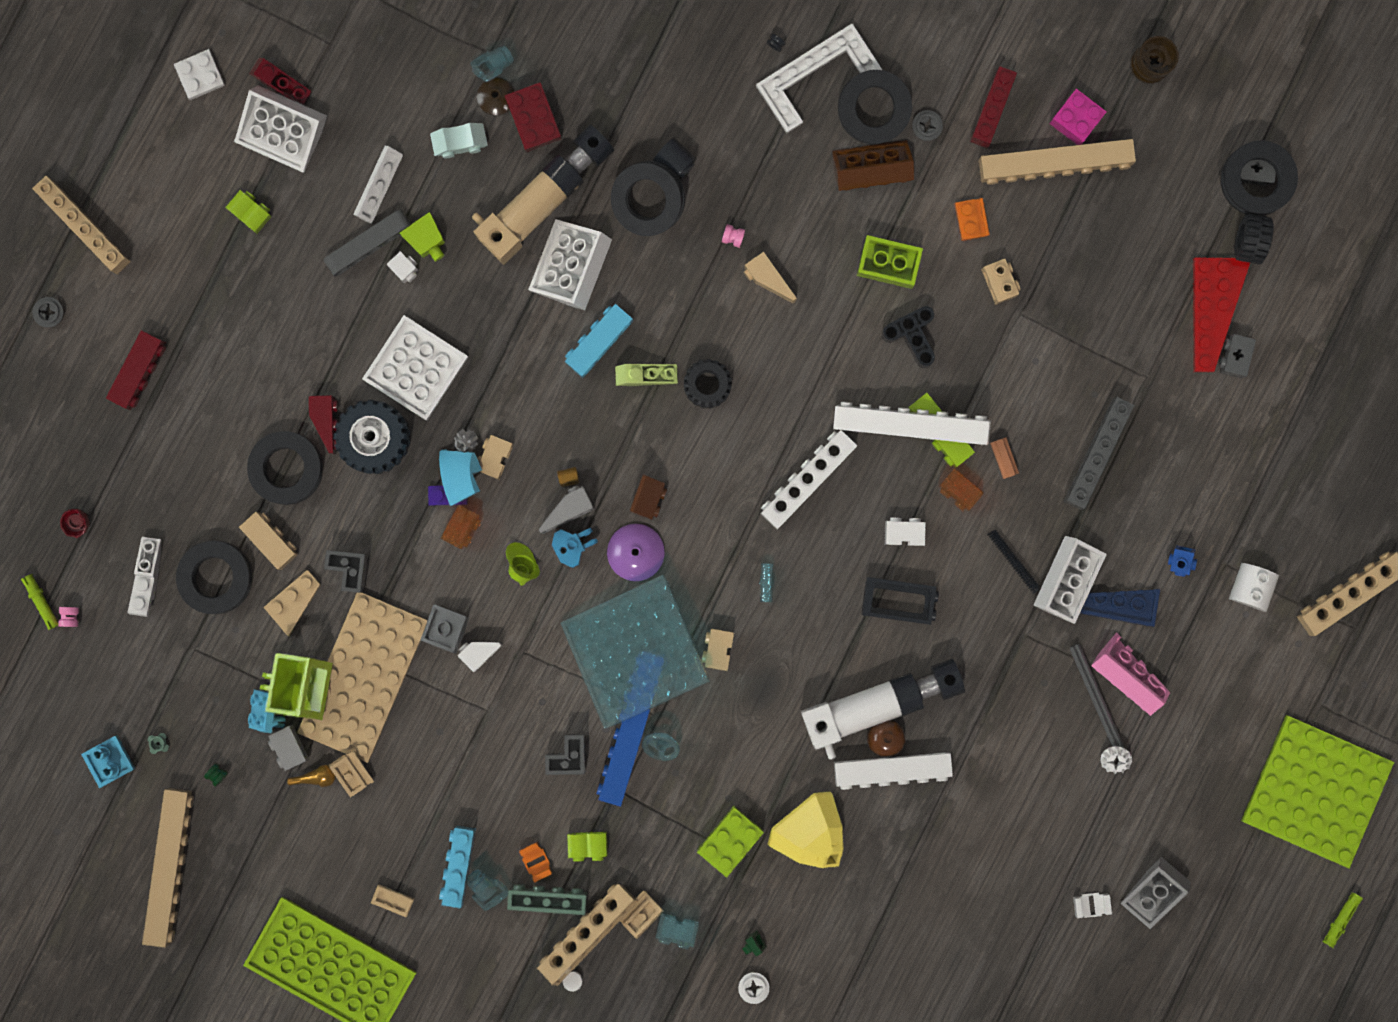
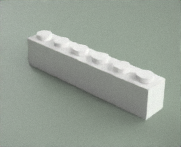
M949 752L834 762L835 783L837 787L840 786V789H852V785H860V788L871 787L873 783H879V786H889L890 782L898 781L899 785L910 784L909 780H917V783H926L932 778H936V781H947L948 777H953L951 753Z

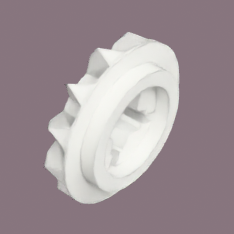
M1114 746L1107 748L1102 753V768H1105L1107 772L1111 771L1114 774L1117 772L1124 773L1126 769H1130L1132 756L1125 748ZM1116 756H1118L1119 759L1117 765L1114 764Z
M751 972L744 975L740 980L739 994L748 1003H760L768 996L769 983L760 973ZM752 980H754L756 986H759L755 992L756 996H754L752 990L745 989L751 987Z

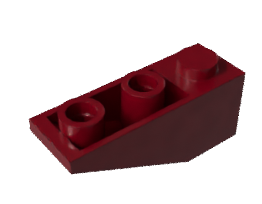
M259 58L249 73L280 95L302 105L312 92L264 58Z
M332 395L309 396V416L328 452L336 454L334 433L337 430L335 428L336 422L338 423V419H335V412H338V401Z

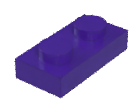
M428 486L429 506L450 505L443 486ZM468 498L455 505H468Z

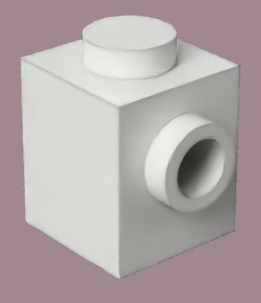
M401 251L386 264L404 284L407 281L411 282L417 276L418 269L415 267L417 263L411 256L406 258Z

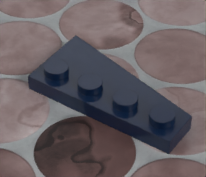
M1160 589L1089 593L1080 614L1155 627Z

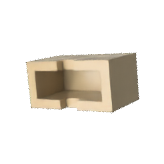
M493 435L490 438H486L482 447L485 449L484 453L478 457L482 468L480 472L500 480L505 468L502 464L504 458H509L514 444Z
M711 629V632L706 633L705 643L708 644V649L703 651L702 662L705 663V667L728 671L730 655L726 654L727 648H732L734 632Z

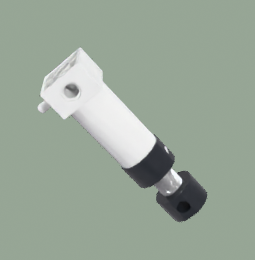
M954 659L932 665L930 667L932 675L930 674L919 680H915L910 672L904 676L896 677L888 682L836 701L824 702L802 710L801 714L813 747L815 749L825 747L828 758L833 759L836 755L832 744L841 741L842 737L924 709L922 702L924 698L940 694L944 701L965 693L964 683ZM950 674L952 680L949 684H945L944 678ZM819 721H825V728L822 730L816 729V724Z

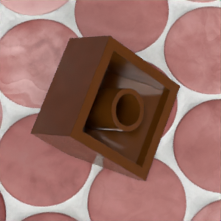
M643 475L630 512L653 520V517L657 518L661 509L658 506L660 499L664 500L667 489L664 488L665 483Z

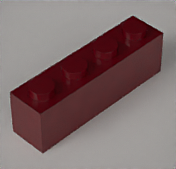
M1001 66L998 67L972 134L971 143L988 148L991 144L1017 72Z
M141 330L106 399L128 410L135 408L139 402L138 396L140 392L144 391L147 387L149 375L153 374L157 367L156 362L166 350V343Z

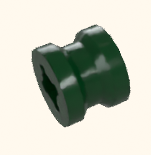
M215 763L204 775V778L212 781V785L217 787L229 772L222 770L220 765Z

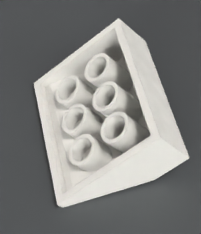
M257 85L248 92L234 142L296 170L305 172L322 134L327 115Z
M555 219L528 290L566 305L585 310L612 239L602 232Z

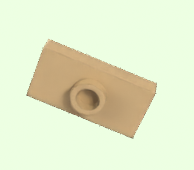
M378 884L371 903L407 917L415 898Z

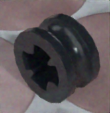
M771 34V40H767L766 43L772 49L781 52V46H785V41L779 36Z

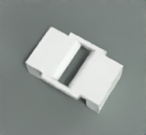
M1089 893L1073 897L1075 917L1077 918L1112 914L1110 895L1108 893ZM1092 895L1095 906V914L1093 915L1090 913L1089 896Z

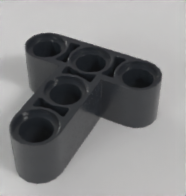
M928 306L921 307L889 323L882 331V338L887 343L904 338L917 365L921 368L929 367L935 360V355L921 329L930 324L934 319L933 309ZM923 311L927 312L930 319L927 321L922 320L920 313ZM903 321H911L913 324L912 329H906L903 326ZM893 329L896 332V336L894 338L888 337L886 330ZM913 337L921 339L920 346L912 344ZM922 354H927L930 357L929 363L921 361L920 357Z

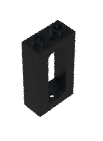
M866 577L861 615L931 625L932 621L936 619V610L933 609L934 602H938L939 591H936V586ZM875 588L924 595V610L919 614L872 607L873 591Z

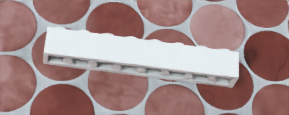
M841 402V405L835 406L833 429L982 445L989 444L991 420H987V416L975 415V418H967V414L956 413V416H948V412L937 411L936 414H929V410L918 409L917 412H909V408L901 407L897 411L890 410V406H879V409L871 408V404H860V407L852 406L851 402Z

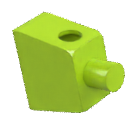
M430 212L400 232L401 236L423 258L430 254L436 262L444 257L439 247L445 241Z

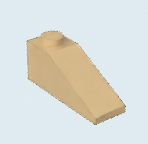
M764 252L745 264L744 274L749 281L753 279L759 286L791 303L796 301L797 298Z

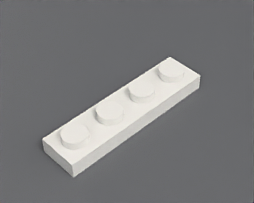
M384 146L353 215L372 224L403 154L389 146Z

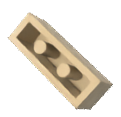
M255 512L239 528L277 570H282L298 555L295 551L297 548L290 540L287 542L282 537L284 533L277 526L274 528L269 523L271 519L264 512L262 514Z

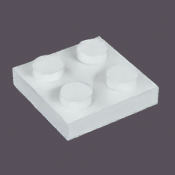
M209 49L174 64L189 100L225 86Z

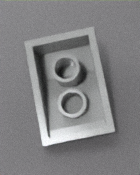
M575 486L568 490L569 494L564 496L540 527L539 531L541 534H545L595 510L584 487Z
M1161 857L1148 869L1120 904L1151 929L1189 893L1191 882Z

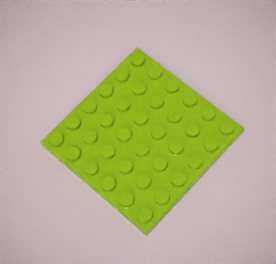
M1286 715L1241 821L1346 868H1350L1394 762Z

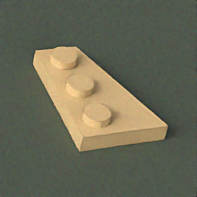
M307 570L264 606V609L288 637L293 632L294 627L301 619L303 612L308 604H310L321 584Z

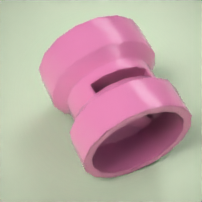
M727 224L722 243H733L735 247L740 248L745 229H735L732 225Z
M59 607L61 619L58 626L78 627L77 615L79 614V607Z

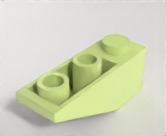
M623 364L615 367L616 386L678 383L677 364Z

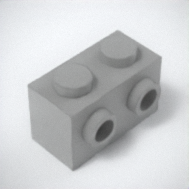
M293 725L268 736L270 739L268 744L272 751H276L278 756L276 760L281 769L284 768L286 771L309 760Z

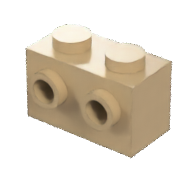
M1006 259L982 268V273L995 305L1019 295V283L1013 279L1011 274L1013 273L1010 262H1006Z

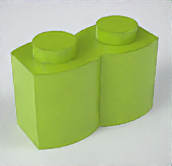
M240 190L225 208L258 234L272 217L268 214L270 210L262 203L260 205L254 202L255 197L248 191L243 193Z
M607 832L567 834L568 858H573V861H584L586 857H592V861L604 860L603 857L608 856Z

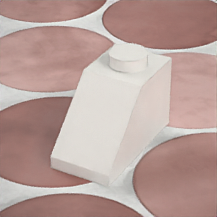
M466 642L459 649L461 653L458 657L473 672H476L503 644L501 642H471L470 644Z

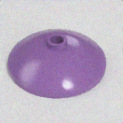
M629 524L620 528L613 534L607 547V557L613 571L620 577L630 581H642L650 578L660 569L664 560V545L660 536L652 528L642 524ZM635 548L639 550L637 556L632 555V550Z

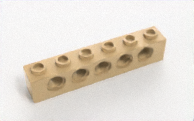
M45 176L32 188L110 271L118 274L131 262L54 180Z
M1388 551L1382 554L1378 562L1366 565L1363 568L1365 571L1350 576L1346 584L1335 586L1331 594L1319 597L1316 600L1317 603L1312 607L1308 605L1303 608L1297 618L1310 636L1318 635L1398 580V553H1390ZM1383 566L1387 569L1385 576L1380 571ZM1366 577H1369L1371 579V585L1369 587L1365 585ZM1350 588H1354L1356 592L1353 598L1349 595ZM1336 598L1340 601L1337 609L1333 606V601ZM1319 609L1324 611L1322 619H1319L1317 616Z
M614 884L611 886L604 899H599L594 904V909L582 916L580 919L581 923L577 927H572L567 932V937L553 947L554 951L541 959L537 969L552 985L558 986L638 903L636 898L623 885ZM616 900L617 907L611 910L610 903ZM602 914L604 920L601 924H598L597 917ZM588 928L590 930V935L588 938L585 939L583 936V932L585 929ZM573 942H575L577 948L572 953L570 951V945ZM561 956L563 958V963L560 967H558L556 964V960L558 957Z

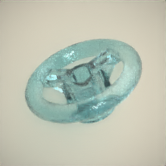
M666 733L649 734L642 741L644 752L653 759L670 761L679 755V744ZM648 745L655 747L658 754L651 751ZM674 747L672 754L665 755L667 748Z

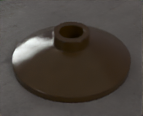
M490 78L484 81L478 89V104L489 115H503L510 110L505 95L513 93L514 90L506 80ZM494 92L499 93L497 98L492 97Z

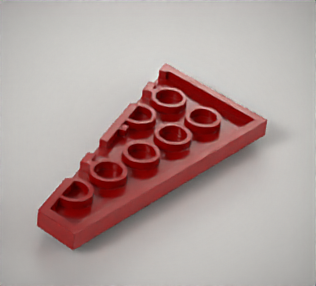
M1236 258L1193 259V372L1212 373L1215 371L1250 265L1249 262L1238 261Z

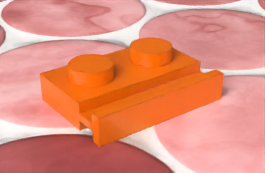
M983 198L956 202L955 210L961 241L989 236Z

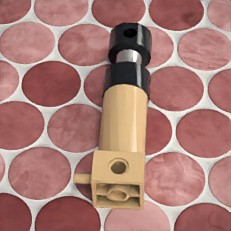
M589 125L573 141L578 148L567 159L557 155L497 216L492 213L486 220L478 213L472 216V219L479 225L473 231L477 239L503 265L523 247L521 242L584 183L580 173L591 163L599 167L615 151L608 140L592 125ZM592 144H597V145H598V146L595 147V148H591V147H590ZM497 237H502L499 242H494Z

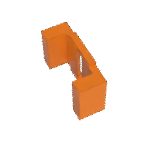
M538 842L519 851L521 856H523L522 860L529 875L532 874L534 883L553 873L549 866L550 862ZM544 855L546 860L530 868L528 867L527 863Z

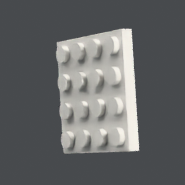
M403 315L362 379L428 421L467 361L468 356Z

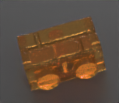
M955 468L938 486L941 489L940 493L947 499L951 497L955 500L954 505L961 511H969L984 494Z
M458 505L441 539L459 549L467 548L472 540V537H470L472 531H476L480 526V515Z

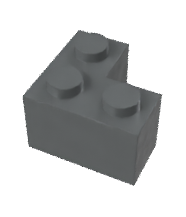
M326 550L324 569L343 571L341 591L364 593L368 555Z
M565 734V753L545 755V775L585 774L586 772L585 734Z

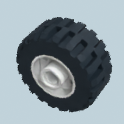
M375 400L359 401L356 405L349 406L347 411L340 415L339 423L336 422L335 428L337 430L334 433V439L336 440L335 448L339 452L340 458L357 471L366 474H382L384 471L392 470V467L395 465L398 466L401 463L400 460L407 454V447L410 446L408 424L398 410L385 402ZM375 433V439L370 441V435Z

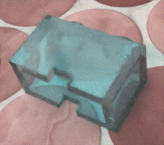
M662 913L655 939H659V942L662 944L670 945V942L678 944L680 948L689 949V947H694L699 922L685 918L681 922L676 920V916Z

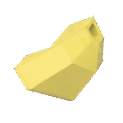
M831 792L813 793L772 827L768 845L801 864L819 868L839 866L843 853V828L833 794Z

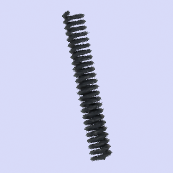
M994 530L987 534L989 538H992L991 541L994 540L993 543L997 545L996 548L1000 547L998 549L1001 550L1000 553L1002 555L1006 554L1004 558L1007 557L1006 560L1008 562L1012 561L1009 565L1013 564L1011 566L1014 567L1013 570L1015 572L1019 571L1017 573L1020 574L1019 577L1021 579L1025 578L1023 582L1026 581L1024 584H1027L1026 587L1028 589L1032 588L1030 590L1033 591L1032 594L1039 591L1040 586L1034 581L1035 578L1030 576L1031 573L1021 564L1020 559H1017L1018 557L1008 547V544L1004 542L1003 537L998 535L999 532Z

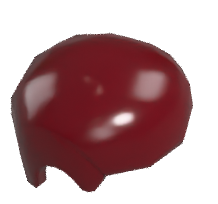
M73 508L62 514L60 526L66 536L79 538L88 531L90 519L84 511Z

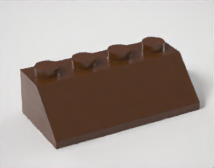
M907 140L832 151L835 177L839 191H849L856 188H868L870 186L888 185L898 182L905 183L914 180V161Z

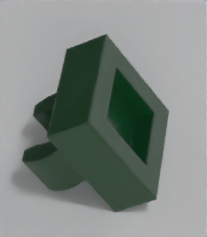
M756 930L745 940L747 943L742 950L746 955L753 951L755 956L763 953L767 945Z

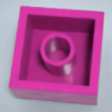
M1076 89L1049 124L1075 144L1081 145L1105 115L1106 111Z

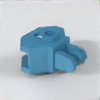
M591 528L573 535L563 530L554 533L552 547L561 563L572 568L580 564L582 552L586 551V548L598 543L597 539H592L585 544H582L580 540L583 536L593 532ZM563 547L567 549L565 554L561 553Z

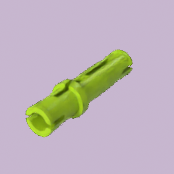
M33 574L22 578L21 581L29 593L28 597L33 600L48 630L58 626V621L43 595L44 591L42 588H39Z
M1351 892L1334 923L1330 924L1331 928L1322 942L1334 948L1341 934L1345 933L1344 929L1363 900L1362 897Z

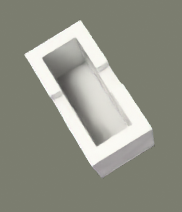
M890 518V521L885 522V545H902L903 541L908 542L907 545L925 546V522H921V519L909 518V522H901L902 518Z

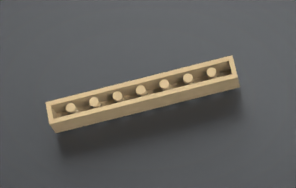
M1133 139L981 156L979 167L981 183L987 182V185L997 184L1000 180H1006V183L1017 181L1018 178L1034 180L1036 176H1043L1044 178L1055 177V174L1070 176L1074 175V172L1080 171L1081 174H1089L1097 169H1100V172H1107L1115 167H1119V170L1131 168L1136 159Z
M174 788L164 790L142 945L167 947L174 940L175 932L172 931L173 923H176L177 920L175 907L180 900L178 886L181 885L183 873H180L181 865H184L186 858L183 851L184 846H187L188 843L186 830L191 823L189 809L192 808L194 796H191L192 791Z

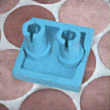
M254 690L250 699L252 707L251 713L248 716L249 728L265 733H272V727L284 728L285 724L280 723L285 722L284 716H274V713L265 711L269 692Z
M118 735L81 754L99 788L135 769Z

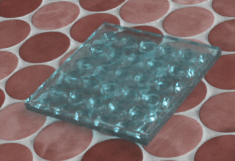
M665 575L561 622L604 729H608L710 682Z

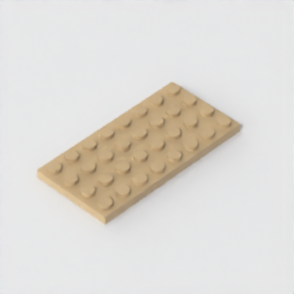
M357 593L328 659V662L333 663L323 720L303 718L297 733L345 754H348L353 749L359 760L369 763L420 644L428 620L365 593Z

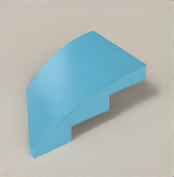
M447 449L441 450L439 454L440 473L450 506L480 492L473 475L482 471V468L475 453L448 451Z

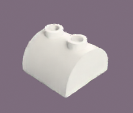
M1241 563L1229 599L1267 612L1279 575L1254 565Z

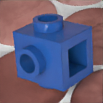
M1177 545L1174 554L1170 553L1168 565H1171L1170 571H1173L1177 576L1185 577L1190 575L1191 570H1195L1197 565V559H1194L1196 549Z

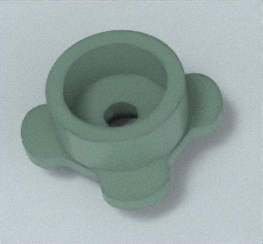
M160 733L159 736L151 735L148 737L152 754H156L159 751H168L169 746L166 744V734Z

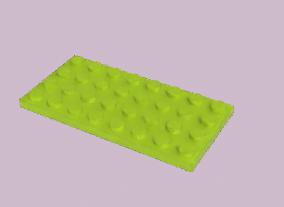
M281 897L243 965L342 1022H389L417 973L285 897Z

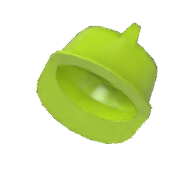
M517 542L510 543L506 548V557L509 562L508 572L513 580L523 586L526 582L536 579L540 574V570L533 553L526 545Z

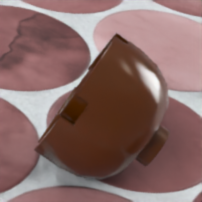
M889 720L869 727L867 743L876 755L892 757L903 749L905 733L896 721Z

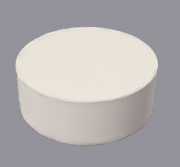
M572 971L563 980L564 987L568 991L578 990L582 985L580 973Z

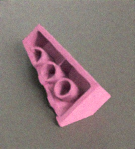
M1116 633L1097 655L1092 667L1151 716L1165 704L1170 692L1154 674L1147 672L1144 662L1142 660L1138 661L1131 652L1133 650L1129 645L1125 647L1120 641L1122 637Z

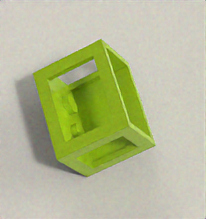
M276 653L272 674H262V677L265 679H271L270 685H260V689L269 690L265 711L323 720L333 663Z

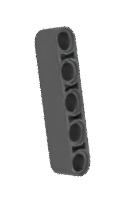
M398 210L329 254L323 261L333 276L336 277L401 235L400 232L412 224L404 212Z

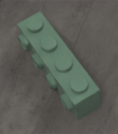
M514 884V887H510L508 890L507 910L585 915L587 892H583V889L580 888L564 891L563 887H552V890H547L544 886H533L532 889L525 888V885Z

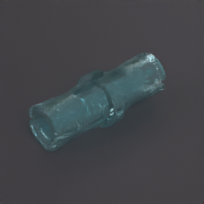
M761 563V581H759V585H761L760 602H772V585H774L772 576L773 564Z

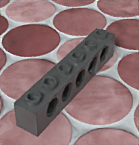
M1119 397L1112 399L1063 502L1080 510L1085 509L1134 407L1133 404Z

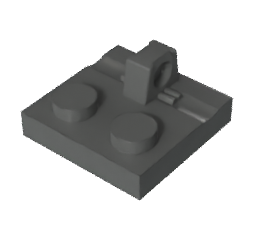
M433 604L421 641L456 654L461 639L464 636L469 617Z

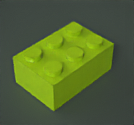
M867 235L857 276L912 289L915 285L923 248Z
M733 806L699 846L697 853L727 877L762 836L764 831L737 807Z

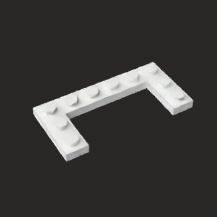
M850 24L756 84L757 89L786 133L803 124L802 119L783 92L787 88L844 52H847L860 73L868 70H882L853 24Z

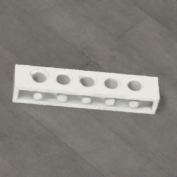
M842 430L838 433L834 431L827 438L829 443L825 447L821 445L814 452L816 456L812 460L808 458L800 466L803 470L799 474L795 472L787 480L789 482L787 487L781 486L774 494L776 498L772 502L768 500L761 507L763 510L761 515L776 529L797 510L857 447ZM836 446L839 449V454L837 456L830 455L829 447ZM817 460H823L826 463L824 470L816 468L815 463ZM806 473L813 477V481L810 484H806L802 480V476ZM792 487L799 489L800 494L796 498L789 495V489ZM778 501L785 502V511L780 512L776 509Z

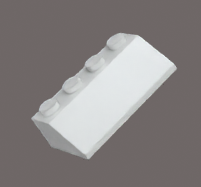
M1065 536L1034 606L1075 624L1107 554L1076 538Z

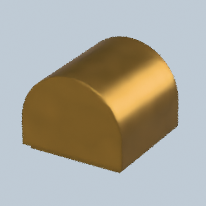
M576 467L557 471L561 487L580 482Z

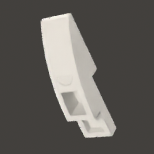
M141 538L134 570L135 580L128 608V614L149 616L151 602L154 600L157 587L161 539Z

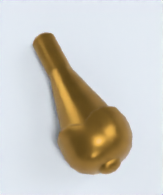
M321 765L319 768L302 776L288 778L287 784L290 786L303 783L327 787L334 783L336 776L329 765Z

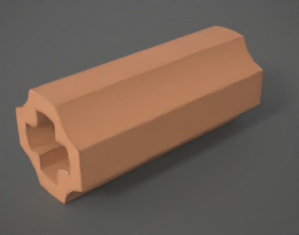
M1007 438L990 443L1002 478L1005 479L1019 474Z

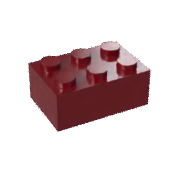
M541 82L505 95L526 152L561 140V135Z

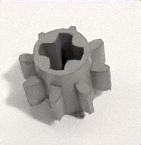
M462 429L454 437L456 440L455 447L459 451L465 452L467 450V452H472L478 445V437L471 430L465 432Z

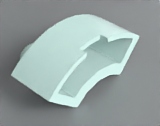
M467 123L457 127L441 128L430 133L434 155L443 156L444 159L452 158L454 154L465 152L478 153L481 151L480 148L488 146L483 123Z

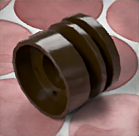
M1164 36L1149 38L1131 57L1130 67L1132 73L1143 83L1154 84L1160 82L1175 69L1178 63L1179 53L1177 46L1172 40Z

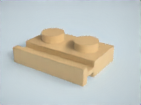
M353 749L348 754L329 764L330 769L350 797L374 782Z
M644 890L636 898L638 903L620 920L623 926L636 939L664 912Z

